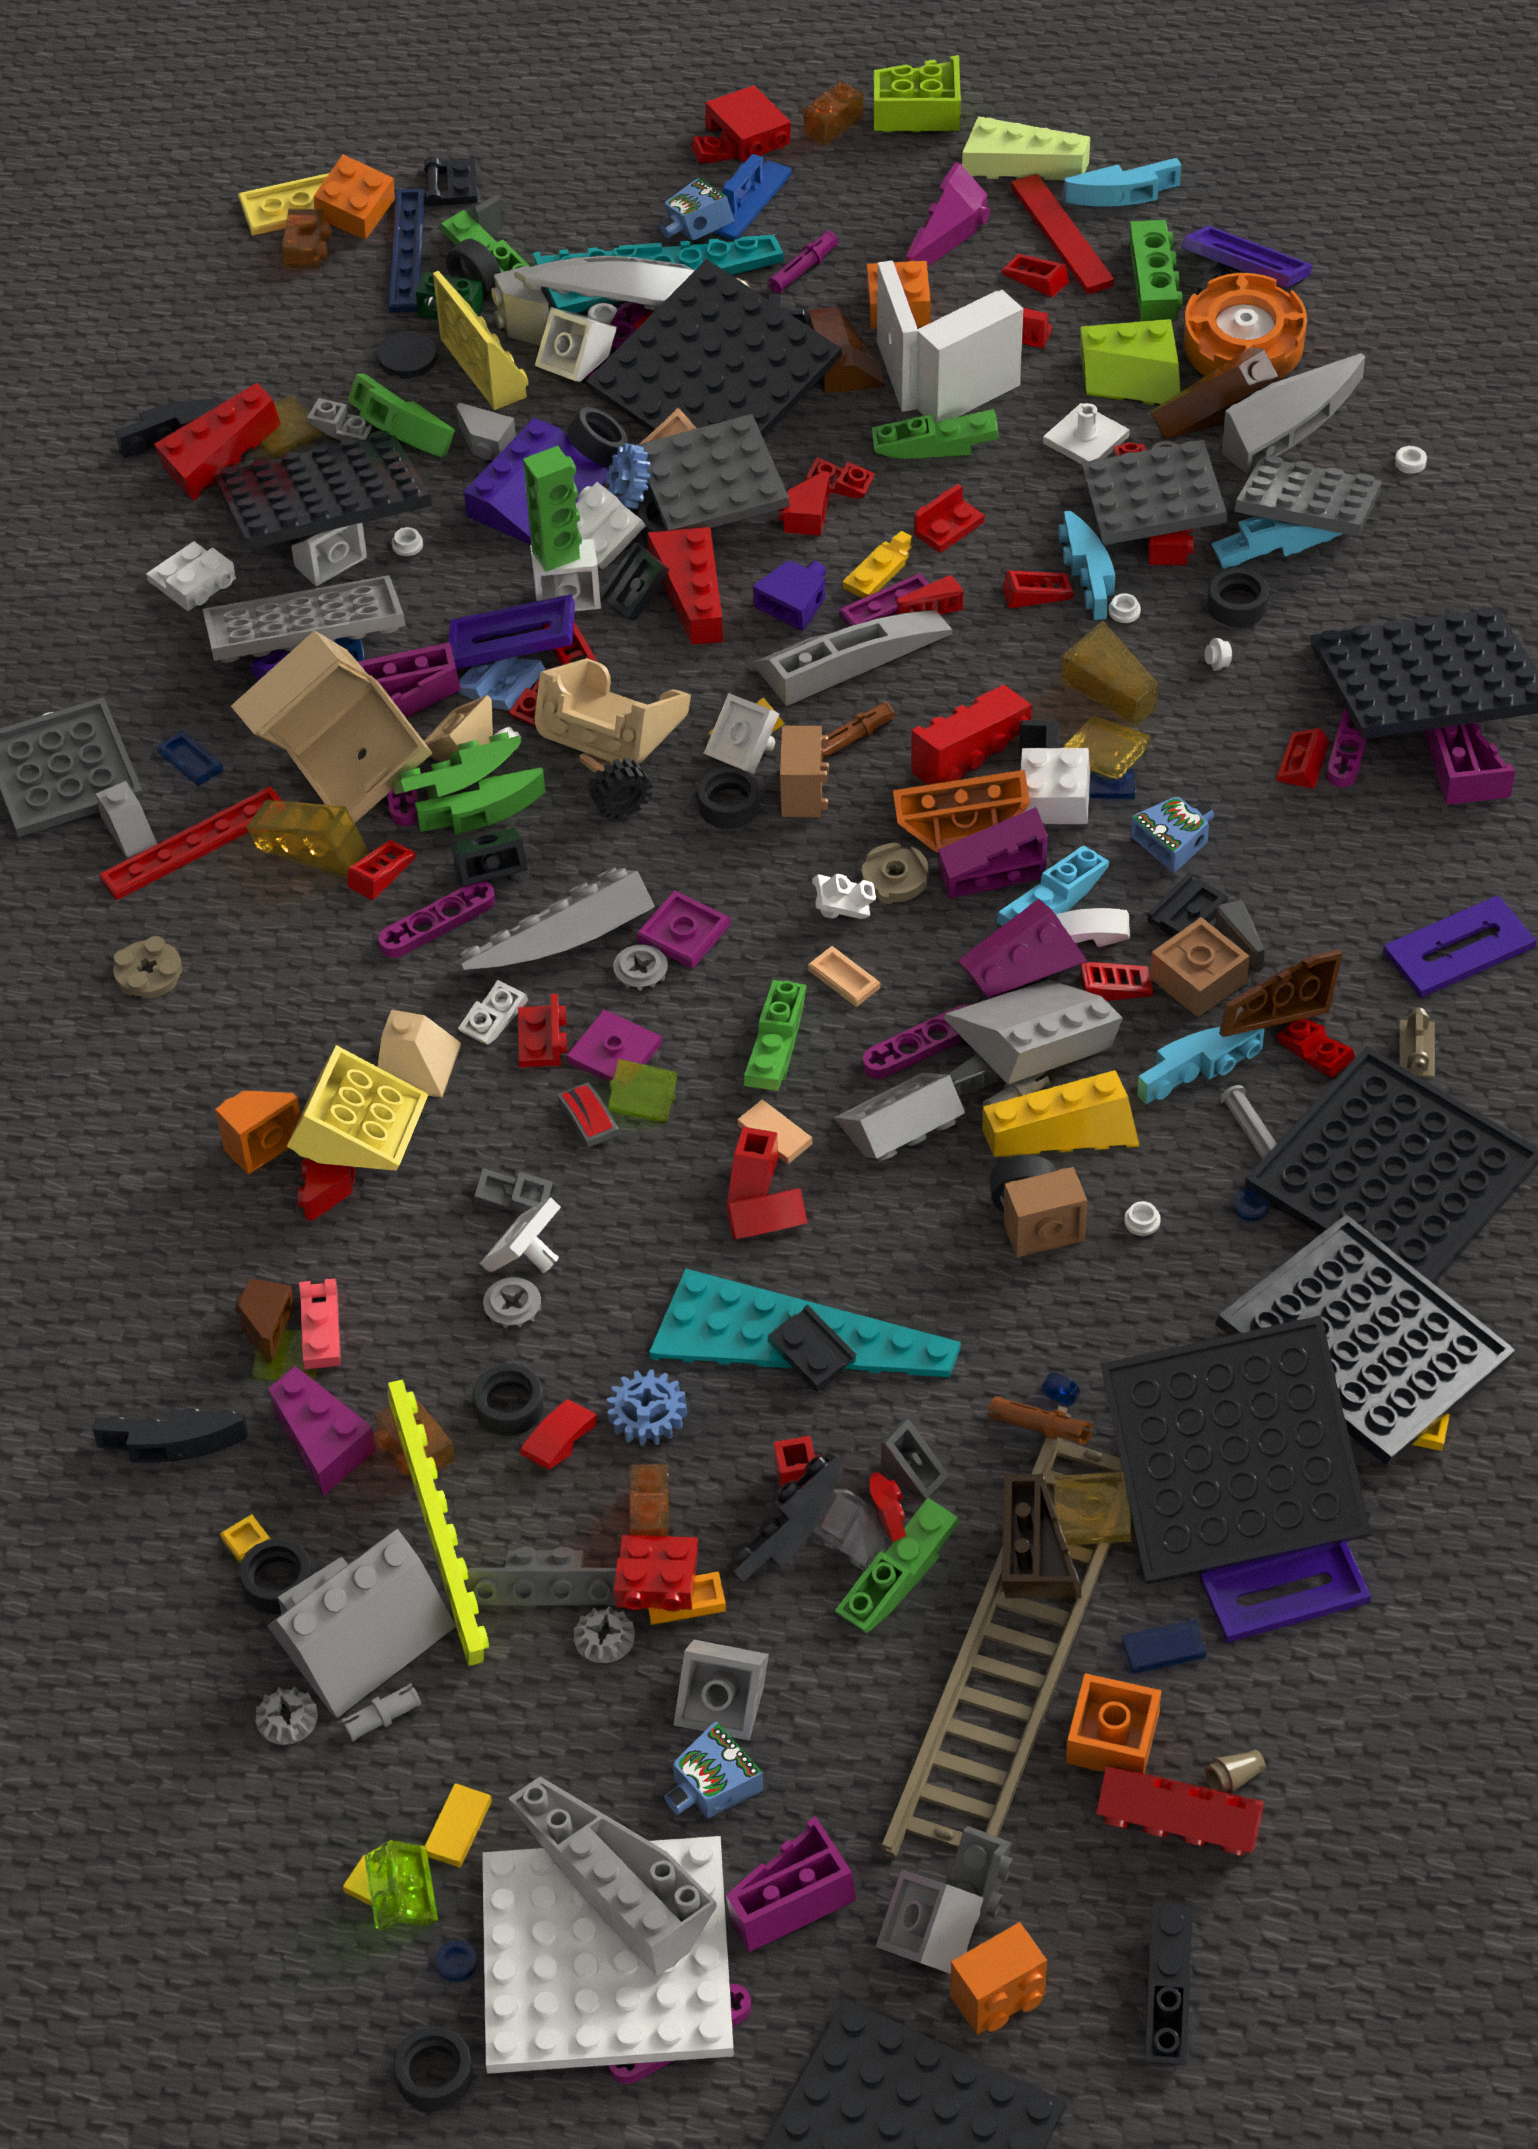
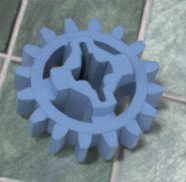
M624 443L623 447H618V455H613V465H609L606 483L610 485L607 490L615 495L622 505L633 512V509L637 510L639 508V501L643 502V492L648 490L647 485L649 484L650 473H647V469L650 466V462L646 461L648 453L644 452L643 446Z
M649 1370L647 1377H642L639 1371H634V1379L630 1381L624 1376L621 1377V1388L612 1386V1397L607 1398L609 1424H614V1433L618 1435L625 1432V1441L628 1443L634 1437L639 1438L640 1446H644L646 1440L651 1438L655 1445H658L660 1442L659 1436L661 1435L669 1439L673 1438L672 1428L682 1429V1418L687 1417L685 1392L680 1391L677 1380L671 1383L668 1382L667 1373L656 1378L654 1370Z

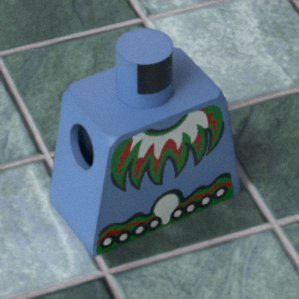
M697 178L666 201L665 208L668 218L659 223V228L666 238H670L680 232L690 240H696L735 220L727 196Z
M1173 797L1132 816L1131 837L1171 872L1175 873L1208 842V821L1214 818V812L1206 802H1201L1192 808L1180 797Z
M716 1721L675 1760L673 1764L674 1781L679 1786L664 1797L668 1806L676 1815H679L695 1803L703 1814L710 1818L763 1791V1772Z

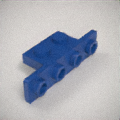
M752 154L745 163L739 166L737 173L731 180L726 181L722 189V194L727 196L735 221L712 233L731 240L738 239L792 175V169L770 160L766 161L763 165V157Z

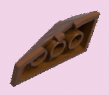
M1250 347L1150 411L1165 439L1223 425L1227 409L1250 397L1254 392L1278 382L1279 378L1265 350Z
M1338 949L1312 955L1281 970L1227 1002L1219 1034L1222 1037H1227L1329 1013L1343 952Z

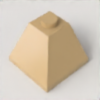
M486 695L454 708L424 740V743L433 753L430 757L440 762L451 761L450 753L460 751L458 744L478 740L479 746L490 743L489 736H493L491 698Z
M391 1010L381 1037L378 1068L429 1094L428 1096L442 1098L461 1042L425 1015Z

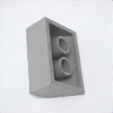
M920 1073L834 1118L864 1157L883 1161L896 1155V1149L906 1143L908 1146H912L924 1141L927 1138L926 1133L936 1128L937 1131L953 1126L956 1124L955 1118L963 1115L965 1110L950 1075Z

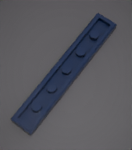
M425 189L396 190L389 313L418 312L415 291L421 281Z

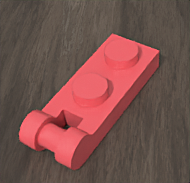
M336 1278L325 1279V1283L311 1284V1281L300 1282L304 1369L341 1366ZM326 1297V1302L313 1303L315 1298Z

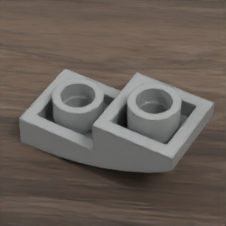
M318 398L307 417L308 423L340 441L348 438L365 440L377 428L360 416L348 414L347 404Z

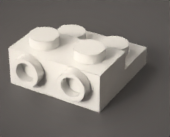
M598 482L593 487H585L579 494V501L576 503L580 514V521L577 522L578 530L582 540L594 539L597 566L603 570L646 525L638 516L622 505L615 495Z
M194 541L146 573L147 580L187 611L197 605L204 604L211 595L220 589L229 587L232 581L236 579L233 562L213 547L206 551Z

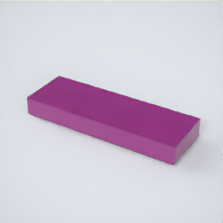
M918 573L839 609V615L849 627L879 618L894 616L897 612V598L922 588L929 583Z

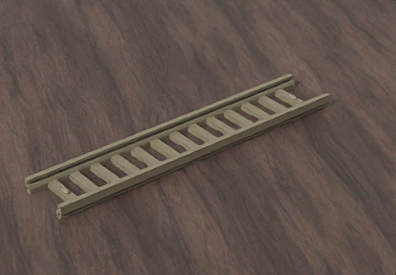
M1058 1407L1057 1410L1064 1412L1066 1416L1071 1418V1415L1067 1413V1408ZM1057 1437V1440L1045 1439L1032 1474H1043L1045 1483L1049 1487L1111 1505L1106 1520L1053 1505L1060 1524L1099 1535L1094 1551L1066 1542L1071 1560L1087 1566L1082 1581H1079L1082 1598H1075L1070 1612L1025 1598H1005L1002 1584V1546L882 1843V1852L887 1853L886 1856L896 1859L906 1832L958 1849L963 1832L913 1816L920 1799L989 1821L985 1833L996 1837L999 1836L1128 1501L1124 1476H1122L1118 1489L1114 1490L1052 1471V1467L1056 1457L1060 1456L1123 1475L1120 1458L1065 1442L1063 1438ZM996 1607L1063 1627L1058 1644L990 1623ZM984 1638L1051 1659L1046 1675L979 1655L978 1652ZM971 1670L1038 1690L1039 1693L1034 1706L1030 1707L965 1686ZM958 1702L1027 1723L1021 1739L952 1718ZM949 1734L1014 1755L1008 1772L940 1751L945 1735ZM934 1766L1001 1788L996 1804L992 1805L927 1784L926 1782L932 1767Z

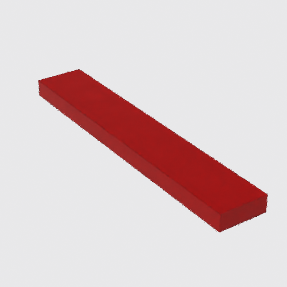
M1033 174L1011 181V190L1085 293L1088 295L1113 287L1114 278L1040 176Z
M268 787L100 873V881L112 896L118 900L287 813V805L271 787Z

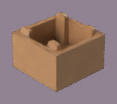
M782 726L780 765L782 817H821V810L828 809V799L822 798V783L827 782V774H829V763L823 762L822 747H828V736L822 735V726Z
M1201 917L1152 951L1150 979L1198 1018L1247 983L1250 956Z
M1074 1167L1063 1168L1058 1171L1005 1184L1004 1227L1017 1258L1085 1241L1087 1198Z

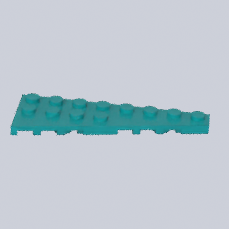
M775 235L740 237V239H735L734 242L709 239V244L690 245L689 241H680L681 246L662 247V243L623 245L619 246V248H614L613 251H604L597 247L588 248V253L569 254L568 250H559L560 255L540 256V252L533 253V263L536 266L571 258L620 256L684 264L696 270L708 259L730 275L782 263L784 262V255ZM545 287L554 308L574 313L589 310L592 306L599 303L614 304L621 302L601 296H596V298L579 295L578 292L569 291V294L553 292L551 288Z
M685 1269L649 1351L650 1359L654 1360L664 1358L682 1359L683 1362H694V1360L716 1361L718 1364L730 1365V1362L757 1364V1366L792 1368L767 1342L768 1335L794 1314H799L807 1304L857 1354L856 1361L848 1364L844 1369L868 1370V1373L889 1371L907 1372V1375L950 1377L961 1349V1342Z

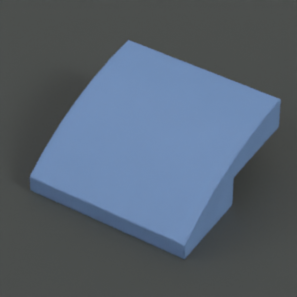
M517 657L474 665L459 680L461 690L458 693L473 700L488 695L492 700V708L510 711L525 688L530 689L539 679L540 672L545 671L541 660L517 659Z

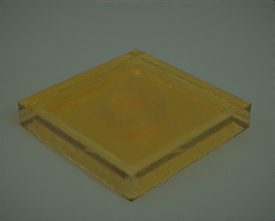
M291 394L274 403L281 425L263 440L259 446L274 460L325 435V433L308 423L307 417L310 412Z
M1093 715L1063 748H1088L1090 770L1119 779L1149 747L1151 736Z
M1123 1472L1055 1476L1054 1509L1067 1545L1131 1542V1509Z

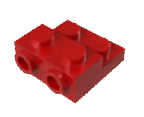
M622 1535L620 1558L617 1559L614 1586L616 1607H625L630 1610L642 1608H656L667 1611L692 1610L698 1556V1537Z

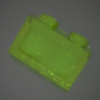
M389 1840L366 1854L365 1864L376 1929L385 1930L397 1922L428 1926L438 1921L426 1846Z

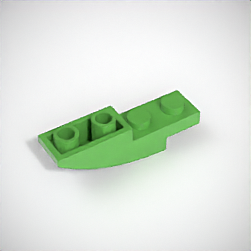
M465 210L441 223V232L456 246L463 240L470 238L486 246L498 262L501 273L528 265L503 239L496 242Z
M365 373L356 374L347 401L361 410L359 415L361 418L382 431H387L389 435L395 436L397 439L441 458L447 455L455 432L452 427L416 402H405Z
M994 409L935 423L932 414L872 428L875 453L902 459L971 455V445L999 439L997 417Z
M508 732L489 736L490 743L480 746L478 740L458 744L460 751L450 753L451 761L432 764L431 772L421 774L420 768L401 772L402 779L392 782L394 793L396 795L426 787L428 798L433 799L472 785L499 767L522 742L520 735L509 738Z
M542 767L478 780L479 790L415 802L420 832L453 826L455 835L492 825L512 816L545 793Z
M772 981L759 1020V1033L744 1075V1086L779 1091L781 1081L786 1079L801 1021L807 985L791 981Z
M927 1498L904 1528L906 1536L893 1542L886 1553L882 1551L878 1553L835 1609L836 1614L865 1633H868L893 1611L939 1559L937 1552L959 1525L958 1517Z

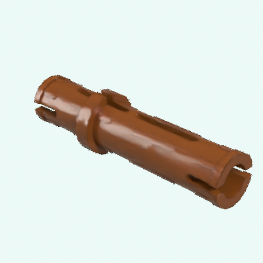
M884 701L864 714L861 712L856 714L849 723L827 734L828 747H822V758L824 759L862 737H870L873 735L874 730L895 720V713L891 705Z
M999 1396L994 1397L988 1407V1411L997 1412V1414L990 1412L988 1414L990 1419L1044 1433L1046 1438L1057 1440L1058 1437L1080 1445H1086L1092 1435V1430L1083 1429L1092 1428L1090 1422L1070 1418L1059 1410L1045 1411Z

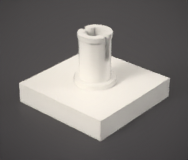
M1080 403L1043 436V444L1082 464L1097 458H1106L1113 452V446H1119L1129 437L1130 429L1098 413L1095 405Z
M728 693L703 754L755 774L762 754H769L774 749L775 739L770 735L779 713Z
M550 1197L520 1214L480 1264L486 1270L493 1272L519 1258L523 1253L540 1269V1272L545 1273L553 1266L552 1262H556L559 1256L554 1254L537 1235L561 1207Z

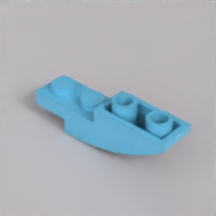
M1177 158L1127 171H1122L1119 165H1114L1064 178L1063 199L1065 203L1085 206H1123L1158 200V191L1180 186L1181 163Z
M1064 511V524L1058 525L1060 544L1066 543V547H1063L1064 566L1070 565L1072 576L1080 575L1081 587H1087L1088 590L1084 591L1086 610L1092 609L1093 619H1106L1107 596L1114 595L1115 571L1112 561L1094 531L1073 512Z
M1254 516L1238 522L1239 533L1211 543L1218 562L1224 570L1231 566H1238L1242 562L1254 557L1266 555L1278 548L1281 549L1284 556L1296 554L1321 542H1328L1334 537L1342 535V533Z
M1083 845L1043 872L1039 885L1000 910L996 922L1003 926L1037 899L1043 901L1055 914L1067 912L1090 891L1109 867L1110 861Z
M1220 1027L1188 1035L1157 1050L1156 1066L1139 1076L1137 1096L1145 1104H1148L1156 1098L1158 1100L1164 1099L1180 1083L1193 1081L1199 1072H1202L1209 1080L1218 1074L1226 1075L1234 1068L1237 1062L1245 1057L1251 1059L1261 1051L1265 1028L1222 1037L1219 1034Z

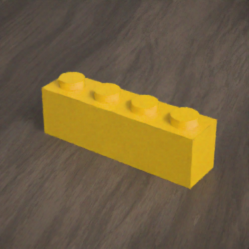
M1116 1070L983 1106L982 1131L994 1157L1040 1154L1041 1151L1051 1150L1070 1152L1073 1149L1079 1148L1099 1150L1109 1149V1146L1126 1145V1148L1139 1147L1128 1095Z

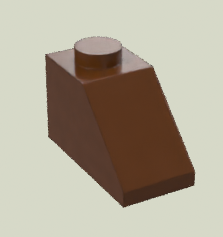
M249 1279L244 1292H239L237 1296L235 1311L240 1314L242 1330L265 1362L273 1363L294 1308L291 1285Z

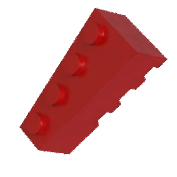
M1002 685L975 698L972 706L968 708L964 705L955 708L953 715L946 719L941 716L930 721L931 726L923 729L921 726L912 729L911 773L927 785L961 780V777L968 771L980 768L987 757L994 752L1000 753L1005 749L1010 740L1017 735L1020 736V722L1022 720H1031L1032 704L1007 686Z

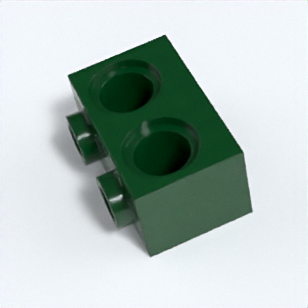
M425 272L415 291L418 317L438 320L433 273ZM443 275L479 317L484 308L482 283L480 281Z

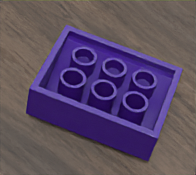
M533 418L464 491L466 516L531 545L523 467L524 458L559 446L566 457L570 456L576 467V474L573 475V480L578 491V498L575 499V503L579 501V494L585 487H593L596 482L603 486L606 483V474L609 470L604 465L596 463L581 454L572 445L567 434L560 428Z

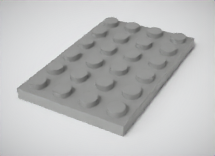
M390 575L203 609L214 661L220 660L224 663L234 662L240 658L239 656L250 654L255 657L266 656L272 650L284 648L286 651H292L314 630L334 642L335 639L343 637L360 639L365 637L367 633L376 631L392 633L397 631L398 627L406 626L404 614Z

